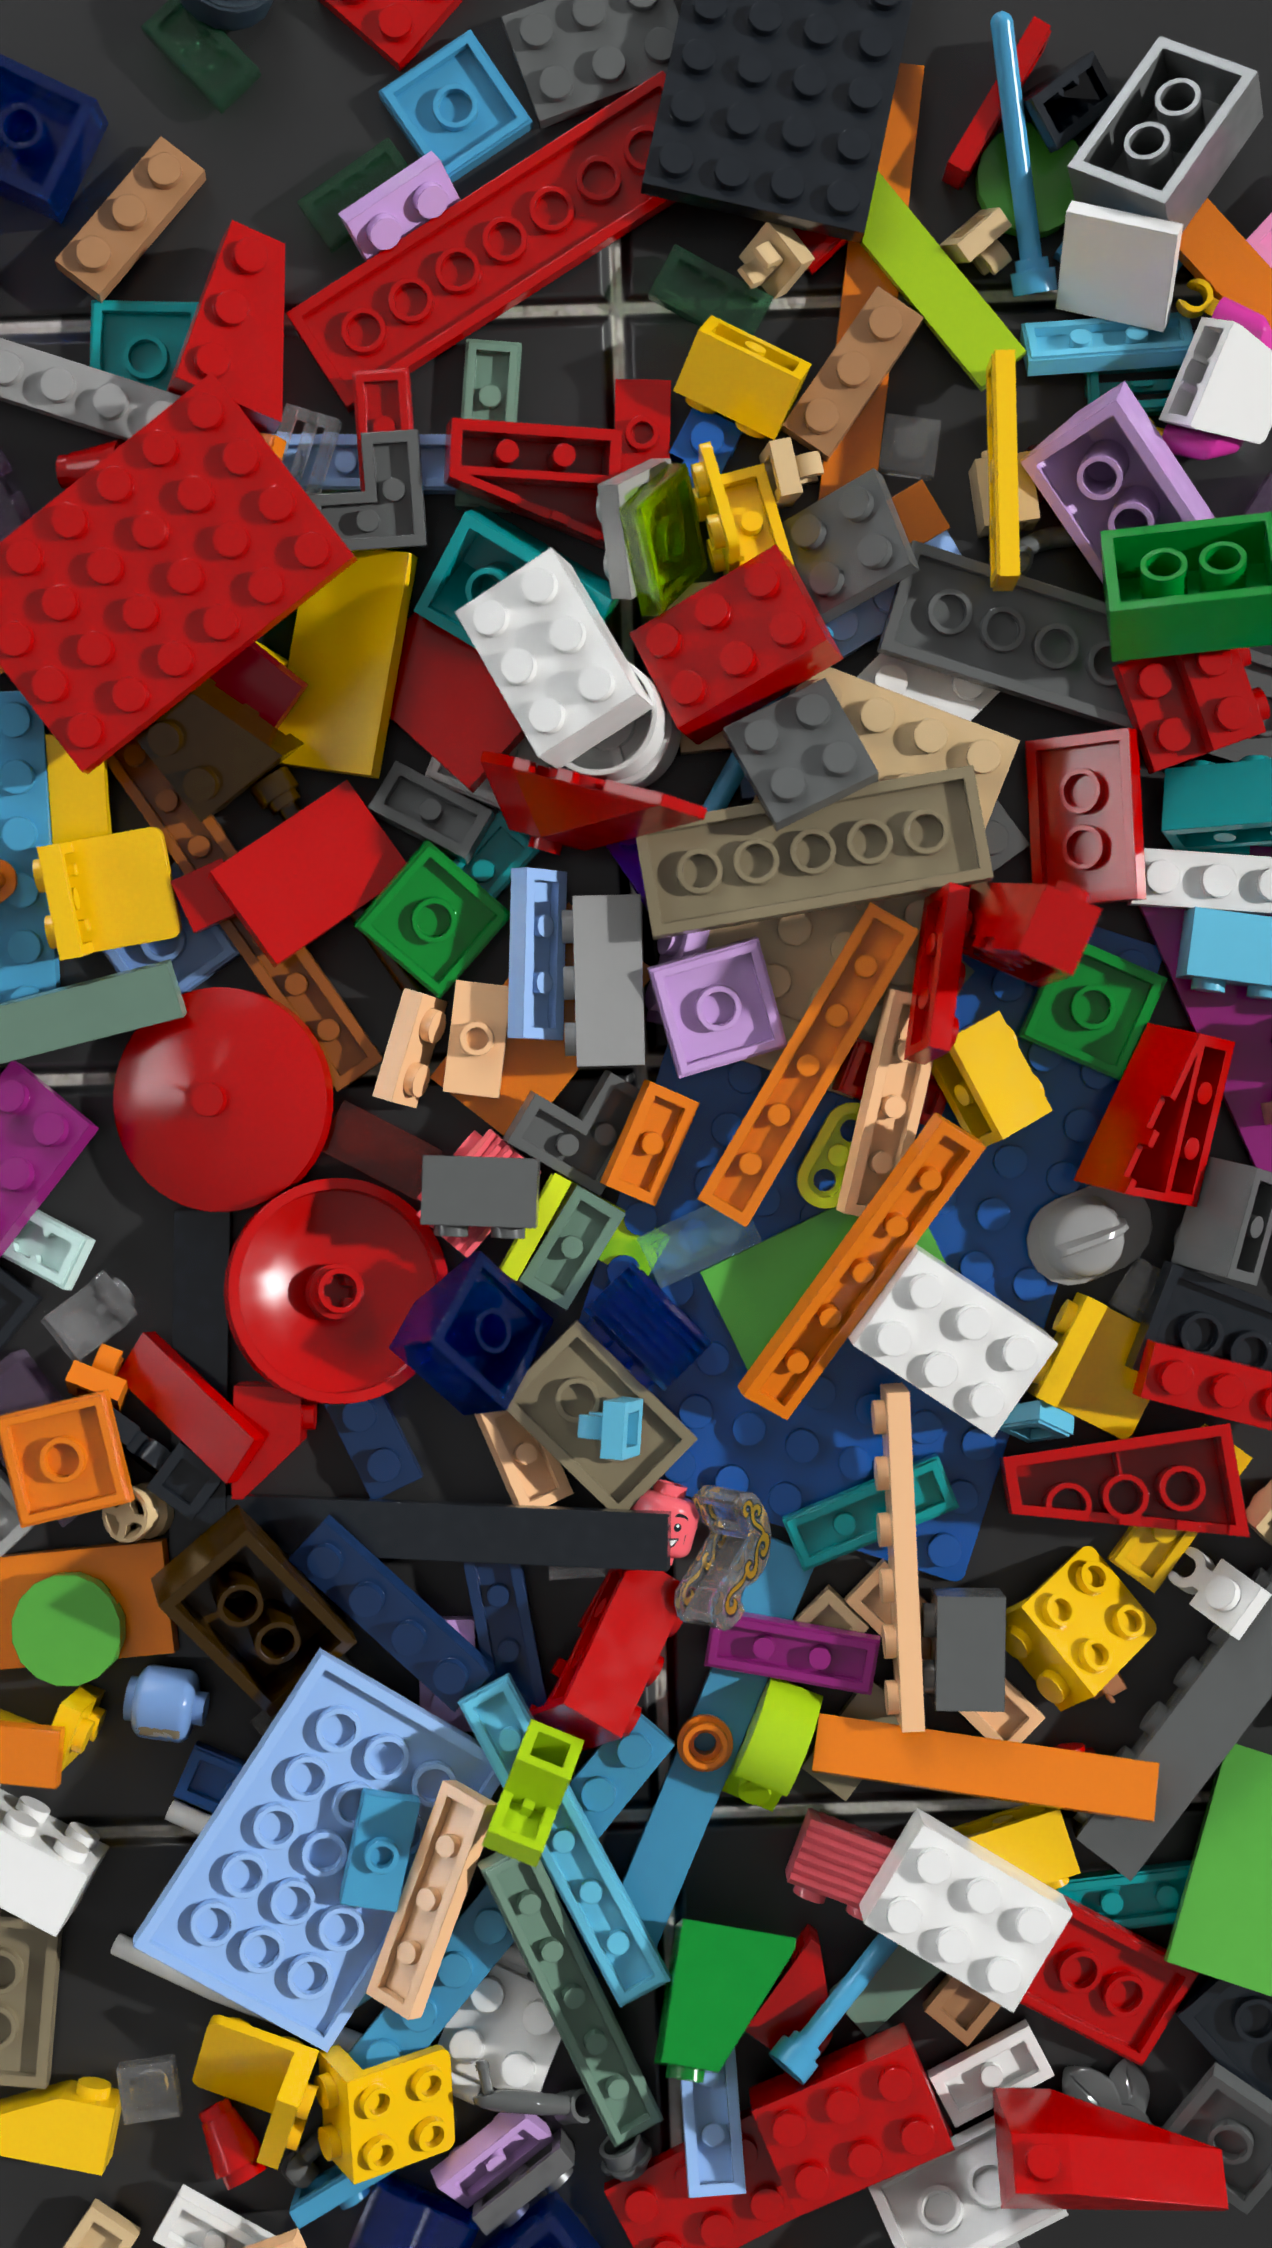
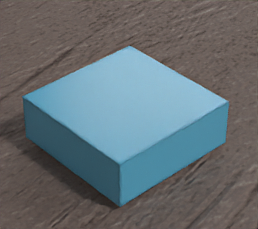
M1042 1400L1017 1403L999 1430L1027 1443L1066 1438L1069 1435H1073L1074 1416Z

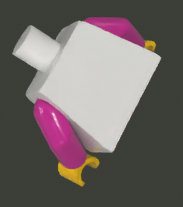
M1197 278L1190 280L1186 286L1191 290L1198 291L1202 295L1203 304L1192 306L1187 301L1178 299L1176 308L1182 316L1189 319L1197 318L1203 315V313L1212 316V318L1201 317L1159 417L1160 421L1168 424L1165 429L1156 427L1173 455L1206 461L1236 453L1244 441L1261 444L1266 440L1272 428V329L1263 315L1225 296L1221 300L1214 298L1211 285L1206 280Z

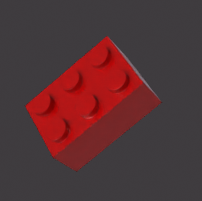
M776 544L629 633L677 729L697 745L723 731L724 727L750 715L844 659L795 566Z
M904 2022L816 2059L815 2062L818 2064V2067L804 2085L785 2072L749 2088L752 2114L796 2217L955 2150L948 2125Z

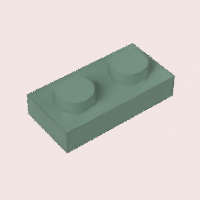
M577 1185L519 1281L565 1310H568L626 1213L582 1186Z

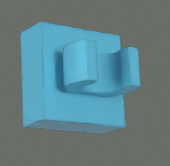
M622 1396L604 1400L603 1412H589V1415L579 1414L578 1437L601 1440L600 1458L622 1461L639 1456L644 1399Z

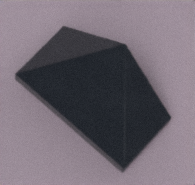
M1094 51L1085 54L1022 94L1024 112L1050 153L1059 150L1103 115L1117 97Z

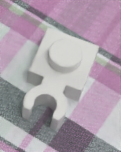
M1188 1547L1185 1553L1195 1560V1571L1188 1577H1182L1171 1570L1168 1578L1184 1592L1195 1595L1189 1603L1192 1607L1228 1634L1240 1640L1272 1594L1224 1559H1221L1215 1567L1213 1561L1207 1555L1194 1547Z

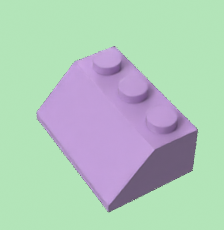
M1125 381L1077 411L1023 457L1020 462L1102 583L1100 531L1215 518Z

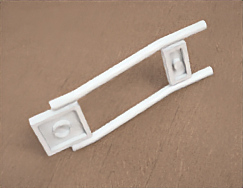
M174 1799L167 1811L165 1820L199 1835L211 1815ZM120 1933L114 1941L110 1954L211 2001L274 2024L134 1948L133 1938ZM513 1942L446 2024L438 2042L450 2054L453 2096L474 2105L472 2098L479 2095L481 2091L478 2071L475 2068L476 2061L486 2059L489 2062L492 2085L497 2089L541 2092L562 2040L530 1973H528L529 1971L515 1942ZM344 2026L332 2046L339 2044L348 2053L363 2033Z

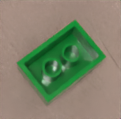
M1272 512L1100 531L1103 589L1112 662L1272 645Z

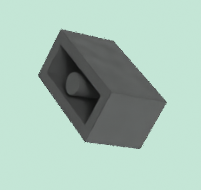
M423 1155L420 1224L434 1225V1236L468 1237V1226L491 1227V1238L525 1239V1228L538 1227L540 1159Z
M1209 1156L1197 1207L1186 1205L1182 1223L1176 1230L1171 1263L1257 1286L1272 1232V1172Z
M931 1587V1603H922L921 1607L922 1637H931V1660L922 1659L923 1694H930V1700L936 1711L1005 1712V1595L999 1588Z

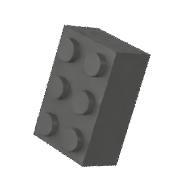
M1159 36L1067 167L1075 201L1182 223L1183 233L1264 117L1258 71Z

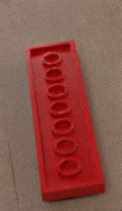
M663 70L449 207L440 216L429 220L404 236L393 248L381 251L286 313L294 329L348 412L355 409L352 371L409 368L410 373H412L676 202L641 194L642 181L666 78Z

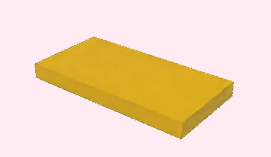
M390 550L352 552L357 561L298 607L287 668L307 683L308 686L278 730L285 735L292 734L304 744L279 764L280 766L379 779L418 557L409 552Z

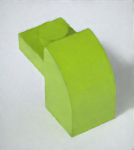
M770 1677L759 1699L744 1742L735 1757L722 1791L736 1796L746 1803L757 1805L773 1812L782 1795L788 1796L799 1774L816 1728L824 1696L788 1681Z
M533 1719L530 1720L482 1843L483 1847L535 1868L537 1867L585 1740Z

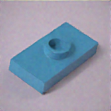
M362 1788L339 1893L341 1905L397 1912L421 1804L419 1796Z
M334 2165L319 2174L307 2188H296L289 2214L298 2229L338 2205L342 2210L349 2209L369 2194L370 2186L396 2170L354 2185L339 2167Z

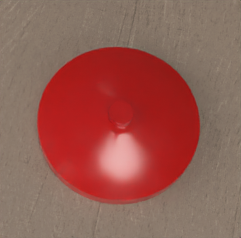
M211 987L184 993L182 997L187 1010V1014L184 1017L137 1029L123 1051L118 1064L113 1090L114 1118L119 1138L129 1160L138 1173L154 1189L170 1200L183 1206L208 1212H231L262 1206L274 1197L296 1186L306 1176L322 1152L328 1137L333 1114V1085L329 1065L320 1044L308 1026L289 1008L268 996L250 990L229 987Z
M327 1178L303 1183L281 1193L262 1206L250 1218L235 1241L228 1259L224 1281V1303L229 1327L237 1346L253 1369L266 1381L281 1391L301 1400L329 1405L352 1404L368 1401L393 1391L415 1375L426 1363L439 1342L445 1327L449 1310L450 1282L445 1257L436 1236H434L430 1226L420 1224L421 1219L416 1215L418 1212L409 1203L393 1192L373 1183L349 1178Z

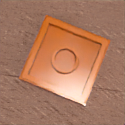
M108 1389L0 1415V1445L21 1528L122 1505L135 1500Z

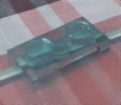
M709 1205L700 1207L637 1237L660 1289L762 1242L752 1219L746 1228Z

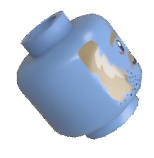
M151 1664L145 1667L139 1676H131L125 1693L123 1719L124 1721L131 1722L132 1729L138 1737L182 1743L191 1735L194 1725H205L210 1693L200 1691L199 1677L191 1669Z

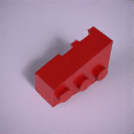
M231 221L221 239L166 390L167 392L182 396L213 372L260 433L274 434L282 424L285 243L239 222Z
M451 418L446 426L444 484L605 550L603 527L596 512L597 485L620 474L622 430Z
M1148 1023L1073 1181L1127 1195L1197 1207L1235 1042L1197 1032Z
M610 1569L577 1625L583 1630L568 1661L559 1657L550 1672L559 1677V1680L548 1699L540 1707L531 1704L529 1710L534 1720L585 1740L581 1752L628 1736L641 1715V1707L637 1703L645 1686L649 1687L656 1680L663 1667L664 1657L660 1653L668 1637H672L678 1631L685 1619L687 1608L679 1607L676 1602V1591L680 1581L664 1571Z

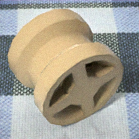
M150 1482L132 1486L135 1500L132 1502L102 1509V1520L105 1529L115 1540L131 1543L143 1538H156L165 1534L171 1527L174 1519V1508L146 1488ZM139 1504L142 1506L143 1511L138 1510Z

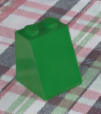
M682 1919L675 1925L668 1969L671 1974V1981L666 1983L654 2064L667 2066L665 2077L703 2083L705 2072L717 2073L721 2070L795 1951L796 1938Z

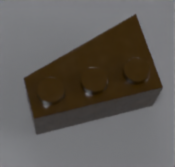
M211 678L203 682L134 737L200 822L225 809L304 744L292 734L285 735L259 716L260 713L248 704L239 703L215 686L217 682Z

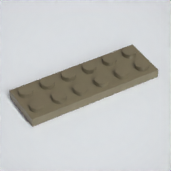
M973 765L874 782L778 831L774 829L762 804L754 803L708 811L704 820L636 837L653 940L937 891L949 882L965 886L992 881L994 878Z

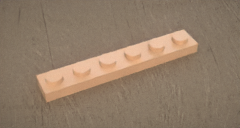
M903 1383L880 1384L881 1400H872L873 1433L874 1435L882 1434L883 1456L874 1457L875 1486L877 1491H885L886 1512L877 1513L876 1516L877 1538L879 1547H888V1568L879 1569V1588L881 1602L890 1603L891 1624L882 1625V1648L884 1659H893L894 1680L884 1681L885 1707L887 1715H895L902 1733L924 1732L925 1717L910 1392Z

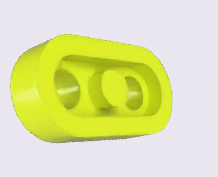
M844 1103L836 1106L829 1112L798 1168L796 1175L798 1192L807 1203L815 1207L827 1209L837 1206L851 1142L846 1141L842 1137L840 1129L845 1121L850 1119L857 1120L860 1103ZM821 1169L830 1170L834 1176L833 1186L826 1191H820L814 1185V1176Z

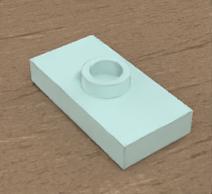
M37 1209L2 1257L63 1290L72 1291L96 1240Z

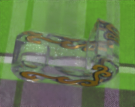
M704 1485L692 1497V1500L702 1522L710 1530L675 1590L674 1605L677 1616L681 1621L726 1631L731 1629L745 1612L743 1603L740 1602L743 1589L754 1584L765 1569L770 1555L771 1528L767 1512L759 1497L753 1492L715 1485Z

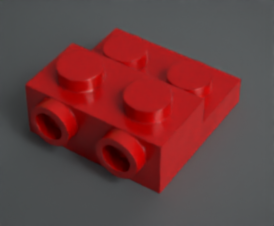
M1249 647L1134 659L1112 667L1132 727L1138 730L1139 747L1149 774L1267 732L1263 722L1270 718V707L1267 697L1260 687L1251 688L1244 668L1251 664Z

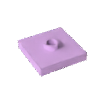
M754 936L647 967L676 1074L679 1078L779 1050L787 1046L758 937Z

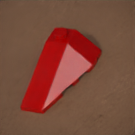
M483 750L480 759L509 830L530 836L528 847L559 856L563 846L587 851L704 820L707 811L705 807L663 793L607 779L604 781L559 767L558 769L542 765L536 767V762L519 757Z
M993 2089L1001 2209L1226 2211L1229 2209L1222 2149L1052 2089Z

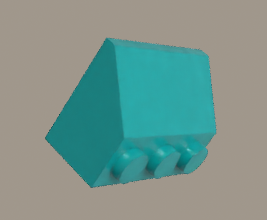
M482 505L468 510L463 514L414 612L475 648L455 611L552 547ZM555 550L571 564L607 625L621 600L611 598L610 582Z

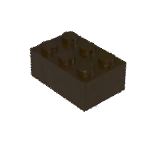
M236 1504L153 1576L151 1581L159 1608L272 1717L281 1709L319 1648L339 1659L357 1643V1640L345 1613L288 1561L290 1557Z

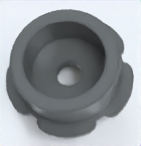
M638 2134L615 2148L609 2136H607L599 2148L602 2158L600 2168L605 2176H613V2178L623 2182L637 2179L646 2171L648 2162L653 2155L649 2140Z

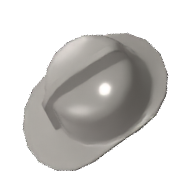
M1090 1185L1057 1198L1038 1211L1030 1222L1026 1238L1028 1256L1036 1270L1051 1282L1069 1286L1095 1280L1128 1266L1141 1256L1149 1244L1153 1227L1150 1208L1143 1197L1127 1195Z

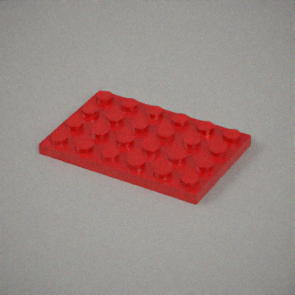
M211 372L0 542V666L80 771L89 774L356 562L357 558L220 380Z

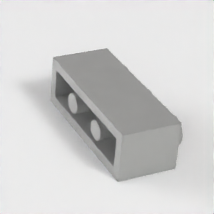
M641 894L572 896L573 909L562 910V943L574 944V966H563L564 1000H575L576 1022L565 1023V1056H576L577 1068L645 1066Z

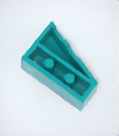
M1249 755L1241 758L1239 762L1215 764L1206 760H1194L1187 762L1184 767L1166 768L1161 831L1173 848L1181 851L1249 855L1250 846L1272 847V759L1263 755Z

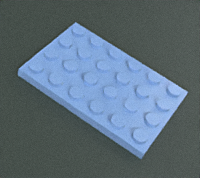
M319 1648L135 1933L133 1947L321 2050L328 2052L367 1991L395 1913L340 1904L339 1893L362 1788L419 1796L421 1804L401 1890L402 1894L442 1781L457 1780L489 1799L497 1790L500 1781L477 1739Z

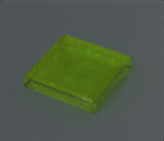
M686 463L668 464L619 507L642 616H660L708 568Z

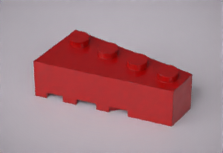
M1058 881L1056 887L1047 884L992 882L965 885V887L970 888L968 909L972 911V925L968 936L964 940L963 955L1037 988L1073 976L1102 911L1101 908L1088 903L1091 897L1089 892L1063 881Z
M1230 1423L999 1458L1007 1509L1010 1514L1250 1537Z

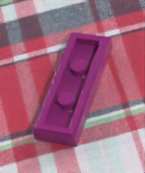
M714 1606L704 1666L871 1695L880 1646V1636L738 1610L734 1617L729 1618L726 1616L724 1608Z

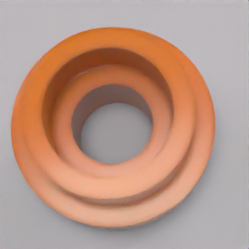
M710 1714L693 1716L679 1730L677 1736L678 1753L682 1761L693 1770L700 1772L717 1770L729 1760L732 1754V1733L728 1725L717 1716ZM709 1733L713 1735L716 1740L713 1748L707 1751L698 1749L694 1744V1740L699 1734Z

